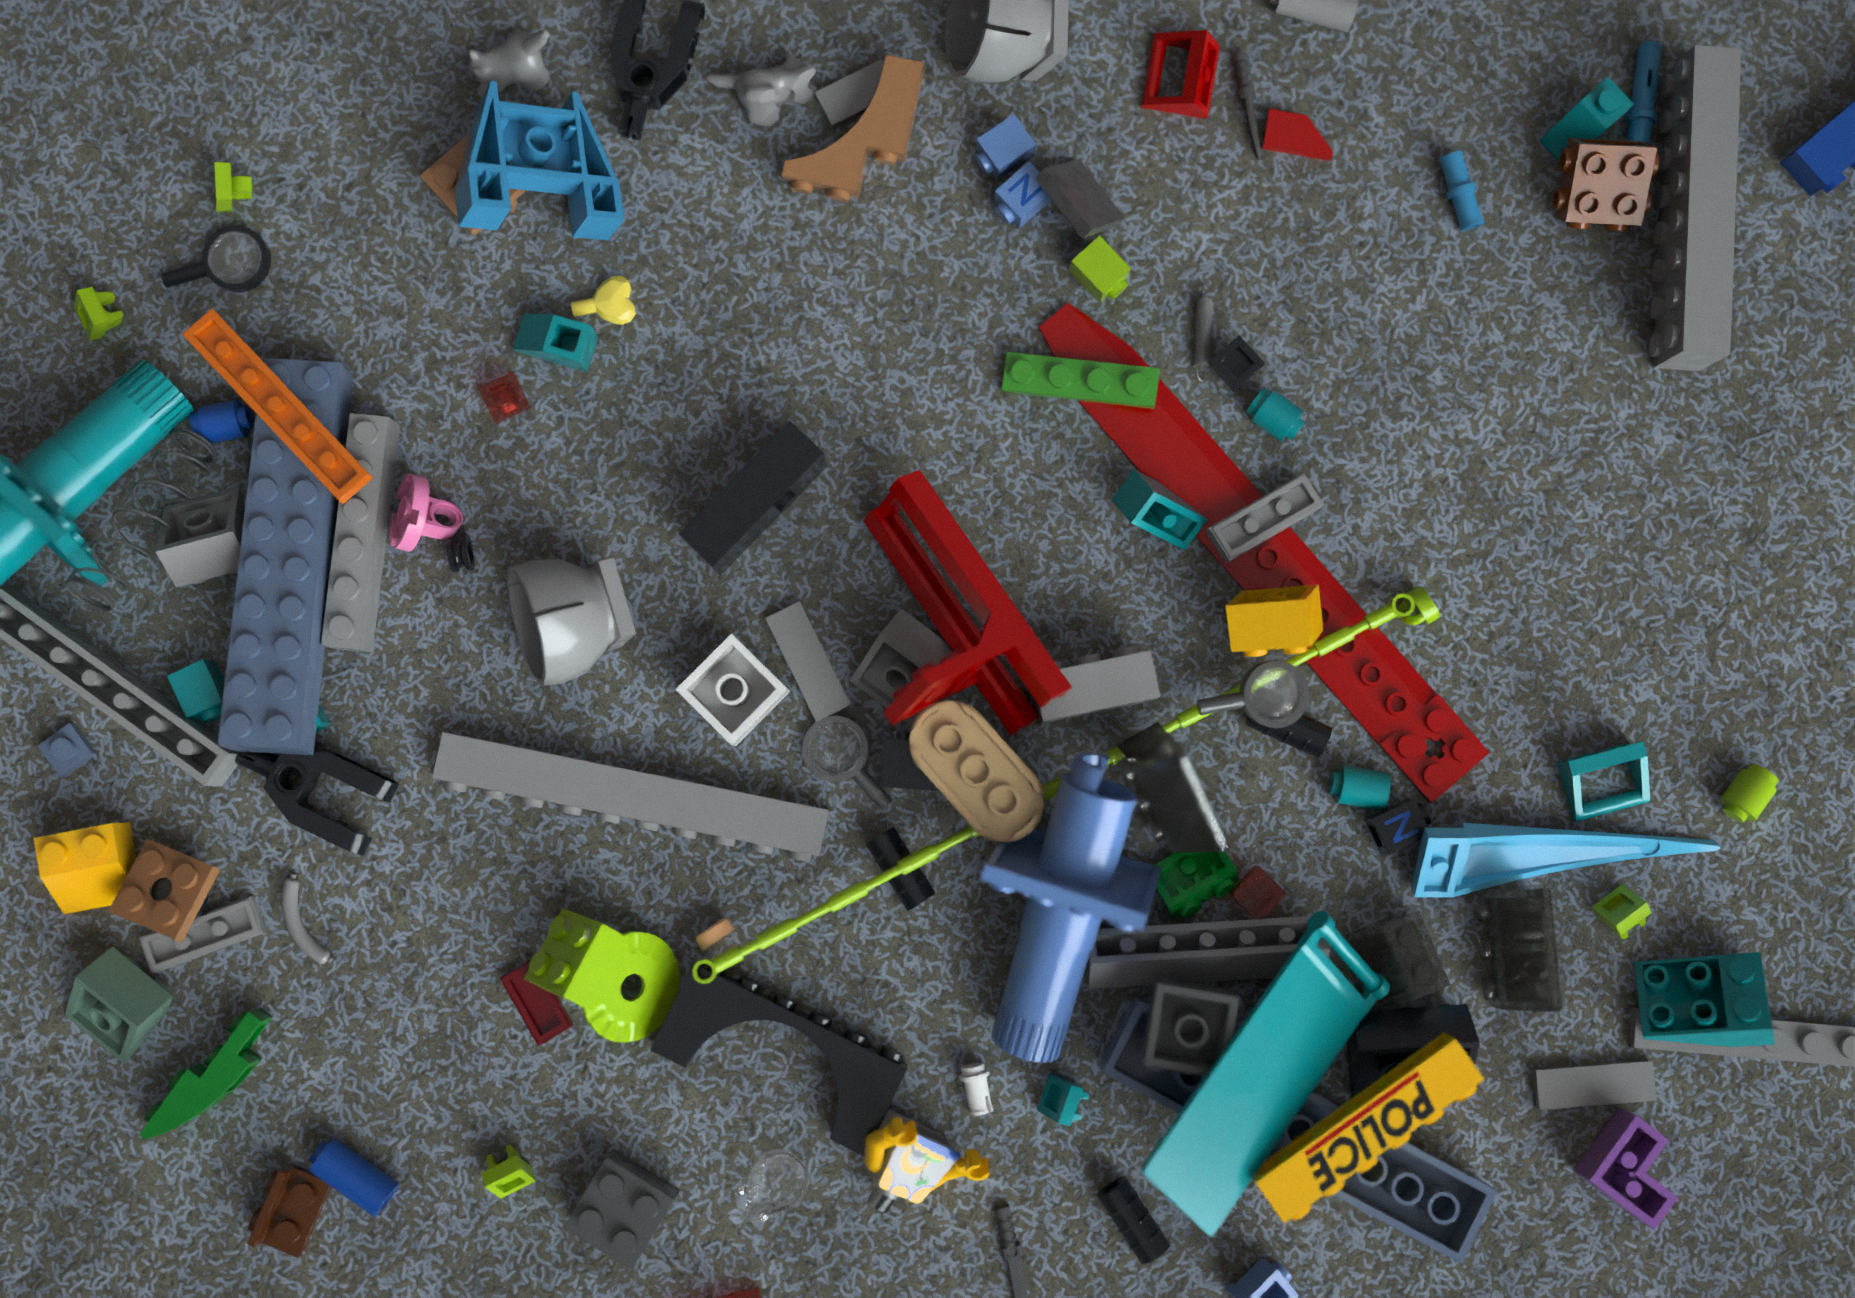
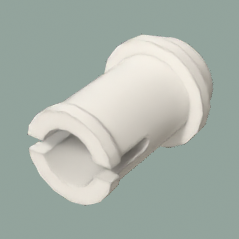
M983 1062L962 1066V1074L958 1078L964 1083L969 1109L968 1115L978 1116L992 1112L994 1109L991 1104L987 1076L990 1075L989 1070L985 1069Z

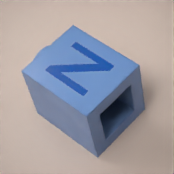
M1013 114L976 139L975 151L977 154L974 155V158L985 175L991 172L996 181H998L1034 157L1036 143L1016 115Z
M1030 161L995 190L994 203L996 204L994 210L996 214L1007 225L1013 222L1019 229L1051 201V198L1036 181V177L1040 172Z

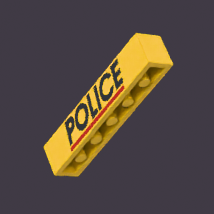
M1443 1032L1266 1159L1253 1177V1181L1283 1223L1290 1219L1292 1221L1298 1220L1311 1210V1204L1323 1195L1329 1197L1337 1193L1344 1186V1180L1355 1172L1362 1173L1373 1167L1378 1161L1377 1156L1389 1148L1396 1149L1405 1144L1411 1137L1410 1133L1420 1125H1429L1437 1121L1444 1114L1443 1109L1455 1100L1463 1101L1472 1096L1477 1090L1476 1085L1482 1082L1484 1078L1459 1042L1454 1037Z

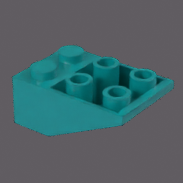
M1760 952L1634 962L1644 1040L1725 1047L1775 1045Z

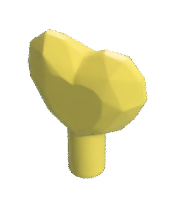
M611 276L596 289L593 298L571 302L574 317L597 313L603 320L613 324L623 325L631 322L636 315L634 304L629 299L631 293L630 281L623 276Z

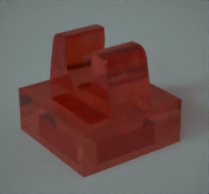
M514 372L492 380L478 388L496 424L531 408Z
M1254 865L1229 892L1254 919H1264L1287 894L1257 865Z

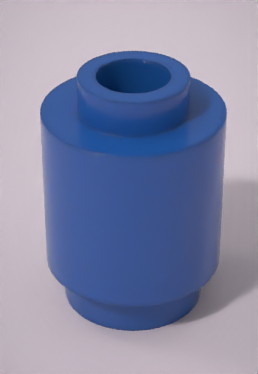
M238 399L200 406L198 411L191 412L189 416L191 430L206 438L211 444L247 437L249 435V428L254 426L253 415L249 406L242 405Z

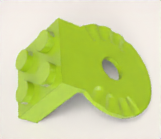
M562 908L559 915L550 924L548 935L539 952L532 957L529 970L524 979L550 993L581 1006L588 1024L600 1036L610 1041L626 1043L638 1041L649 1036L664 1023L679 992L680 970L673 950L661 938L642 931L620 934L601 922ZM638 974L642 982L641 990L635 998L625 1000L621 995L622 982L627 976Z

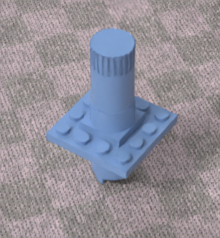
M1088 752L1077 753L1069 765L1072 768L1071 772L1064 773L1061 777L1047 831L1034 828L1028 835L1019 840L999 842L985 863L981 880L990 882V886L995 890L1005 893H1012L1015 890L1024 893L1023 896L1028 897L1020 923L1021 931L991 1034L992 1041L1002 1051H1006L1008 1054L1026 1061L1046 1063L1047 1061H1056L1060 1057L1090 951L1094 948L1101 920H1110L1112 926L1124 931H1134V929L1143 931L1162 871V867L1121 855L1137 795L1128 787L1104 778L1109 757Z

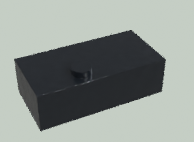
M789 421L695 516L679 535L721 576L827 467L824 453Z

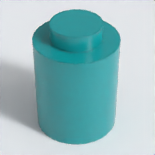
M1340 765L1338 772L1332 771L1330 775L1328 793L1334 795V801L1338 804L1383 811L1387 806L1390 795V773Z

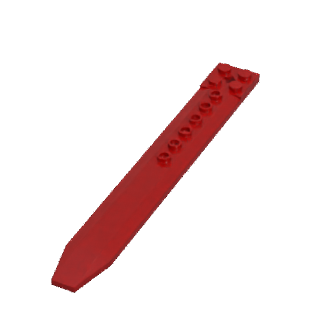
M1068 302L1039 326V330L1053 357L1149 367L1130 345ZM1160 378L1155 409L1078 401L1139 472L1163 484L1206 517L1207 521L1196 537L1242 590L1319 584L1323 631L1316 641L1345 626L1351 627L1359 623L1367 615L1290 527L1227 564L1224 562L1207 535L1206 530L1263 496ZM1378 627L1373 630L1366 629L1355 635L1354 640L1321 657L1315 656L1305 661L1428 803H1433L1490 753ZM1427 739L1433 742L1440 740L1443 744L1440 748L1442 755L1439 758L1435 755L1428 758L1424 753L1428 749L1425 743Z

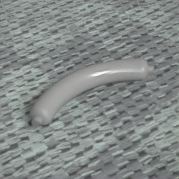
M290 874V877L283 881L281 896L282 912L287 929L298 947L311 959L319 964L331 963L333 958L330 957V951L313 939L302 922L298 908L300 882L296 879V874Z

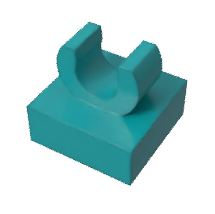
M1050 1073L1037 1111L1057 1123L1071 1126L1072 1120L1079 1121L1083 1116L1076 1112L1080 1098L1089 1100L1090 1096L1079 1085L1064 1077Z

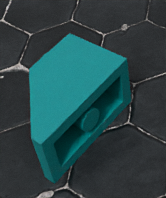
M1607 77L1551 128L1539 142L1559 162L1560 153L1563 148L1567 147L1568 138L1598 139L1634 103Z
M1135 469L1112 498L1113 503L1130 523L1183 550L1188 547L1207 521L1205 516L1163 484Z

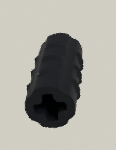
M1260 695L1252 706L1259 716L1269 721L1280 720L1293 711L1281 705L1280 702H1274ZM1302 715L1293 724L1282 728H1270L1260 725L1249 718V716L1245 724L1261 732L1262 735H1268L1279 740V742L1297 748V751H1303L1317 758L1325 750L1332 733V727L1305 715Z
M895 827L890 828L865 844L882 872L897 865L898 860L911 854ZM920 867L906 875L901 873L888 880L896 892V896L899 897L907 911L936 893Z
M1125 1176L1116 1178L1097 1193L1098 1199L1107 1211V1215L1112 1218L1119 1232L1123 1235L1130 1249L1133 1250L1142 1265L1153 1262L1169 1249L1170 1244L1160 1230L1159 1224L1155 1222L1148 1208L1145 1207L1137 1195V1191L1133 1189Z

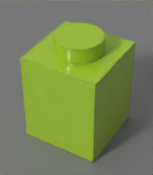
M1100 235L1071 261L1069 271L1099 303L1107 296L1114 300L1129 285L1126 279L1131 268Z

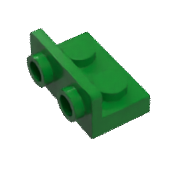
M1212 831L1155 864V866L1162 867L1156 891L1166 905L1173 920L1180 916L1188 918L1196 914L1202 908V903L1214 896L1216 898L1226 896L1236 887L1235 883L1239 882L1236 866Z

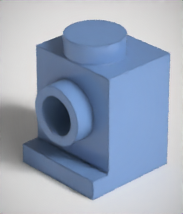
M1262 1257L1234 1286L1229 1283L1224 1288L1232 1298L1299 1297L1289 1284L1292 1279L1290 1273L1278 1261L1275 1260L1270 1264Z

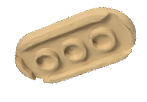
M944 701L928 706L917 716L909 737L910 751L915 763L977 833L993 841L1008 842L1025 837L1037 826L1044 806L1043 790L1039 780L978 711L968 704Z

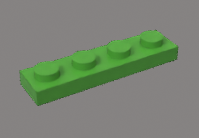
M1007 352L1001 390L1003 392L1155 409L1160 368Z

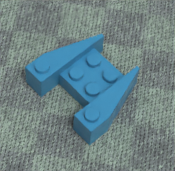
M490 81L477 104L455 188L458 226L498 230L511 210L509 189L566 194L572 237L608 241L624 221L620 184L578 92H571L562 108L558 109L499 101L497 81Z

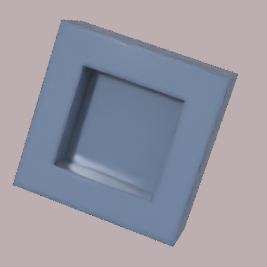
M68 723L37 746L60 777H67L97 754L75 723Z

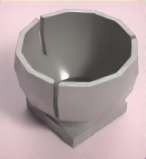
M950 0L945 32L947 66L954 78L969 83H1000L1022 73L1021 80L1037 81L1067 56L1069 0Z
M557 558L526 560L508 567L507 591L513 624L526 665L537 684L543 686L561 684L587 673L605 650L610 651L622 647L636 634L614 558L598 561L591 570Z

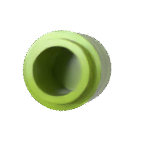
M1750 763L1747 769L1739 771L1721 796L1720 802L1725 805L1722 811L1739 823H1744L1745 820L1755 822L1777 792L1775 786L1779 779L1764 767Z

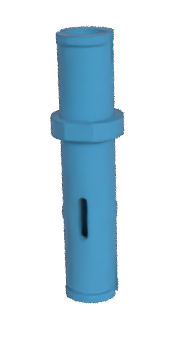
M1643 42L1637 47L1631 99L1634 105L1626 113L1625 123L1628 125L1627 140L1645 141L1650 144L1652 126L1657 123L1658 114L1654 111L1662 50V44L1658 42Z

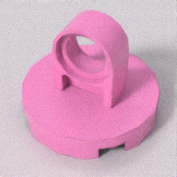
M408 473L402 479L397 490L395 499L401 501L397 514L391 513L389 527L390 545L394 546L395 549L406 552L412 551L416 547L421 535L447 540L456 535L463 523L464 518L459 507L451 502L429 497L430 488L426 476ZM442 514L448 517L452 522V526L440 524L434 515Z

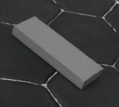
M1303 473L1209 527L1206 533L1227 564L1321 509L1324 504Z
M801 602L794 603L766 617L765 619L815 721L817 722L851 706Z
M250 896L201 914L193 921L182 943L155 931L140 936L139 940L150 973L155 974L267 932L254 896Z
M1649 1059L1532 1068L1535 1105L1538 1110L1657 1101L1653 1061Z

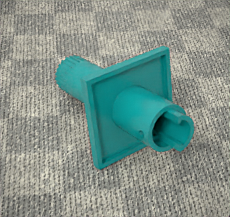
M145 359L138 361L52 437L48 436L16 465L4 454L0 456V586L46 545L74 570L78 568L101 570V567L92 555L91 548L80 536L83 532L74 520L107 492V488L172 432V429L179 426L190 416L191 412H194V408L178 388ZM91 571L78 572L81 577L91 580L101 587L108 580L101 573Z

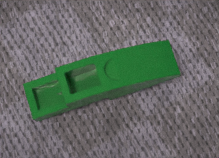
M262 1008L240 1013L229 1027L228 1031L232 1034L226 1043L216 1046L205 1060L207 1068L202 1064L187 1069L182 1068L172 1078L168 1085V1088L171 1089L170 1093L163 1102L161 1100L158 1101L148 1111L144 1118L147 1125L139 1136L146 1140L177 1128L199 1117L233 1092L262 1059L251 1051L250 1048L273 1016Z

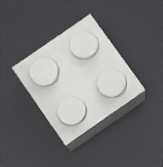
M732 633L675 689L732 746H737L790 692Z

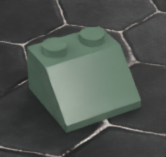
M112 946L75 977L65 1016L125 1064L166 1015L173 995L170 994L163 982L158 979H152L143 972L131 956L121 954Z

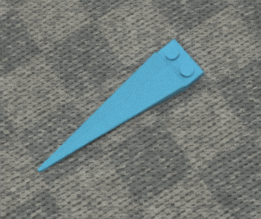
M1461 823L1459 828L1424 829L1411 889L1414 897L1453 898L1516 880L1574 868L1647 857L1717 851L1721 848L1715 840Z

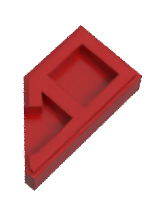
M1275 109L1268 110L1261 149L1327 161L1331 160L1333 156L1332 149L1307 115Z

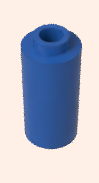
M334 1138L330 1143L323 1140L309 1157V1161L313 1163L310 1168V1172L374 1218L381 1213L400 1186L399 1182L337 1138Z

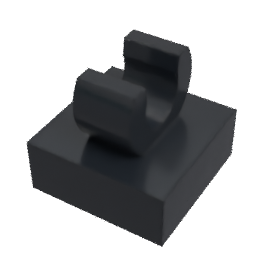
M1239 335L1209 362V365L1235 392L1259 371L1265 363Z

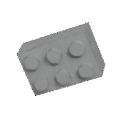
M1139 645L1115 650L1116 652L1111 653L1112 658L1101 660L1100 653L1077 658L1076 661H1073L1074 666L1063 668L1061 662H1055L1072 688L1065 695L1053 699L1042 708L1032 696L1035 712L1040 717L1037 719L1038 725L1149 702L1160 698L1151 650L1140 652Z

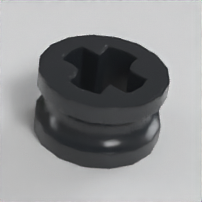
M468 535L462 536L460 541H456L453 537L448 538L446 550L452 572H459L461 567L473 570L475 563L470 537Z

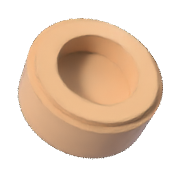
M724 917L696 936L695 941L701 950L704 951L735 930L729 918Z

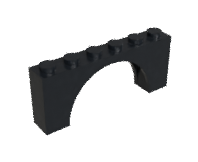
M698 960L695 961L650 1051L686 1068L698 1049L709 1038L729 1026L752 1020L775 1021L791 1026L804 1033L820 1048L832 1068L837 1085L838 1109L829 1139L865 1156L866 1137L879 1129L907 1071V1064L901 1061L904 1055L885 1045H882L881 1049L878 1050L866 1044L868 1037L848 1027L845 1033L831 1027L833 1020L826 1015L811 1010L810 1015H807L795 1009L797 1002L780 993H776L774 998L760 992L762 985L757 981L743 975L740 976L739 980H736L724 974L726 969L717 973L714 980L710 983L701 984L694 979L692 974L693 967ZM708 964L699 965L698 974L702 978L711 977V966Z

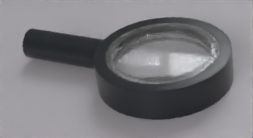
M228 226L218 230L208 239L203 250L202 262L161 273V278L166 288L209 277L215 284L227 291L245 292L252 290L264 281L270 270L271 253L267 243L253 230L243 226Z

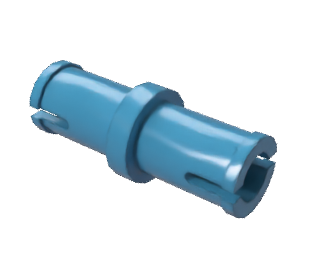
M1455 151L1440 157L1439 163L1441 164L1449 189L1446 192L1447 200H1452L1460 231L1464 232L1484 225L1485 222L1482 219L1474 193L1477 191V186L1475 182L1470 180L1463 158V151Z

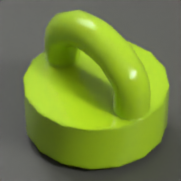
M1416 586L1406 593L1413 598L1418 614L1400 618L1402 622L1414 626L1424 621L1429 625L1440 618L1439 610L1422 586ZM1405 601L1399 605V612L1404 613L1406 611Z

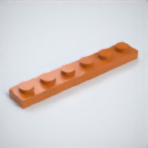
M213 308L182 334L338 501L344 504L373 478Z

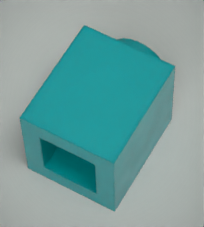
M202 659L167 676L187 719H202L203 723H208L221 718L225 680L216 661Z

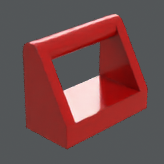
M1208 30L1157 32L1153 34L1141 108L1195 118H1208L1220 45ZM1166 46L1189 50L1182 96L1158 97Z

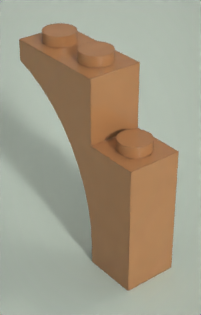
M886 55L881 78L874 97L858 122L844 136L827 148L812 155L785 160L782 177L785 183L790 184L789 189L802 194H812V189L826 191V197L829 199L849 202L850 197L859 198L868 155H873L874 161L886 165H896V161L905 162L924 77V63Z

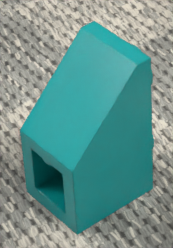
M524 313L513 350L588 372L599 336L589 324L555 314Z

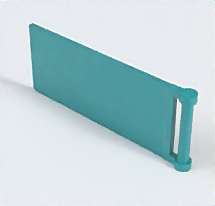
M1317 911L1310 916L1307 923L1308 929L1298 942L1293 953L1140 1168V1172L1209 1236H1213L1362 1018L1369 1012L1376 1000L1385 997L1390 990L1389 982L1381 974L1375 973L1335 928L1333 918L1326 911ZM1321 937L1363 983L1364 992L1362 995L1316 945Z

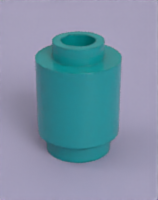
M1265 387L1259 392L1246 411L1247 414L1253 417L1251 421L1279 442H1282L1285 437L1292 441L1305 424V421L1300 418L1304 412L1301 408L1277 391L1273 390L1270 392Z

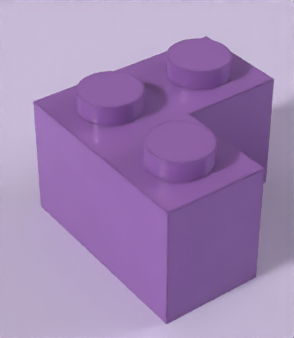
M1618 1108L1573 1172L1633 1218L1653 1230L1658 1227L1678 1199L1677 1196L1646 1173L1669 1140L1637 1115Z

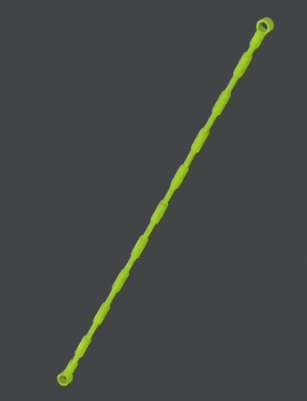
M1401 593L1390 598L1387 605L1367 614L1359 623L1351 627L1345 626L1314 642L1312 647L1307 649L1306 652L1299 653L1284 662L1296 667L1315 656L1321 657L1354 640L1355 635L1366 629L1373 630L1395 617L1403 618L1410 615L1414 611L1415 602L1408 594ZM1398 599H1402L1406 603L1407 608L1404 613L1396 609V601ZM1271 667L1262 671L1254 679L1250 693L1285 676L1287 670L1280 667ZM1241 684L1221 695L1240 692ZM1196 704L1175 715L1176 719L1145 735L1139 734L1106 751L1107 755L1105 756L1109 757L1107 765L1112 763L1114 766L1148 748L1149 743L1180 727L1184 729L1211 714L1199 715ZM1062 775L1041 785L1044 802L1057 795ZM967 824L968 828L935 845L931 843L898 860L897 865L865 882L860 880L826 898L827 902L794 919L790 917L755 935L756 939L741 947L736 945L712 959H700L692 970L694 979L701 984L710 983L714 980L717 973L744 960L745 955L759 948L763 950L796 933L798 931L797 928L831 910L833 913L868 895L867 891L901 873L906 875L938 858V854L972 836L975 839L980 834L970 824ZM699 965H710L712 968L711 977L702 978L698 974Z

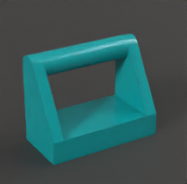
M1643 741L1629 742L1556 762L1574 822L1650 802L1648 756ZM1628 762L1636 790L1582 804L1580 774Z

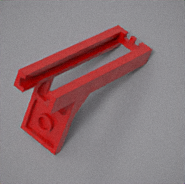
M917 470L897 478L889 488L890 493L876 509L870 511L863 522L943 636L952 652L943 657L939 662L940 664L936 666L932 662H928L911 674L914 681L903 685L892 694L895 700L883 713L890 723L894 725L924 710L928 706L945 700L976 684L1009 734L1013 735L1032 725L1040 717L997 657L1002 653L1005 655L1041 708L1053 699L1065 695L1072 686L923 473ZM900 506L984 625L982 632L974 624L898 514Z

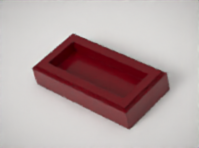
M530 959L501 976L500 980L536 1044L540 1046L574 1024L557 995L524 979L529 970Z

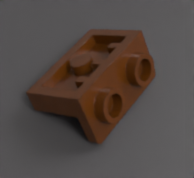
M289 1163L279 1171L274 1170L264 1188V1193L268 1194L262 1208L259 1207L254 1212L247 1229L252 1233L247 1245L255 1248L263 1243L296 1258L301 1257L331 1187L313 1175L310 1170L293 1163Z

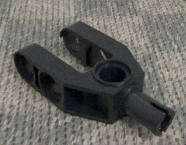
M623 0L610 45L618 89L622 100L626 102L621 122L617 129L619 135L629 139L630 133H632V140H640L647 111L651 109L660 110L687 81L691 64H688L689 58H694L700 33L697 32L700 19L704 20L705 18L704 3L692 0L683 1L664 64H658L647 58L632 57L638 33L642 34L644 28L642 17L647 0ZM649 77L652 79L651 83L646 86L635 85L641 78Z
M240 751L247 755L244 757L238 755L236 758L237 765L266 777V783L263 788L289 823L349 852L363 856L372 837L364 836L347 828V823L342 820L329 819L312 811L313 806L308 804V797L315 789L321 772L386 802H391L399 786L398 782L336 752L314 751L313 755L280 753L277 757L271 753ZM297 768L302 774V782L298 788L294 789L289 783V776Z

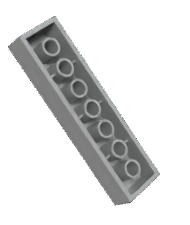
M1694 45L1662 76L1660 81L1659 95L1660 97H1665L1664 110L1659 116L1657 125L1658 133L1663 134V147L1658 151V171H1662L1661 184L1657 187L1654 199L1656 208H1660V221L1655 225L1653 232V242L1655 245H1659L1658 259L1655 260L1651 273L1652 281L1657 282V296L1653 298L1650 306L1651 319H1656L1655 334L1650 338L1648 349L1649 355L1654 357V368L1700 371L1730 355L1741 48Z

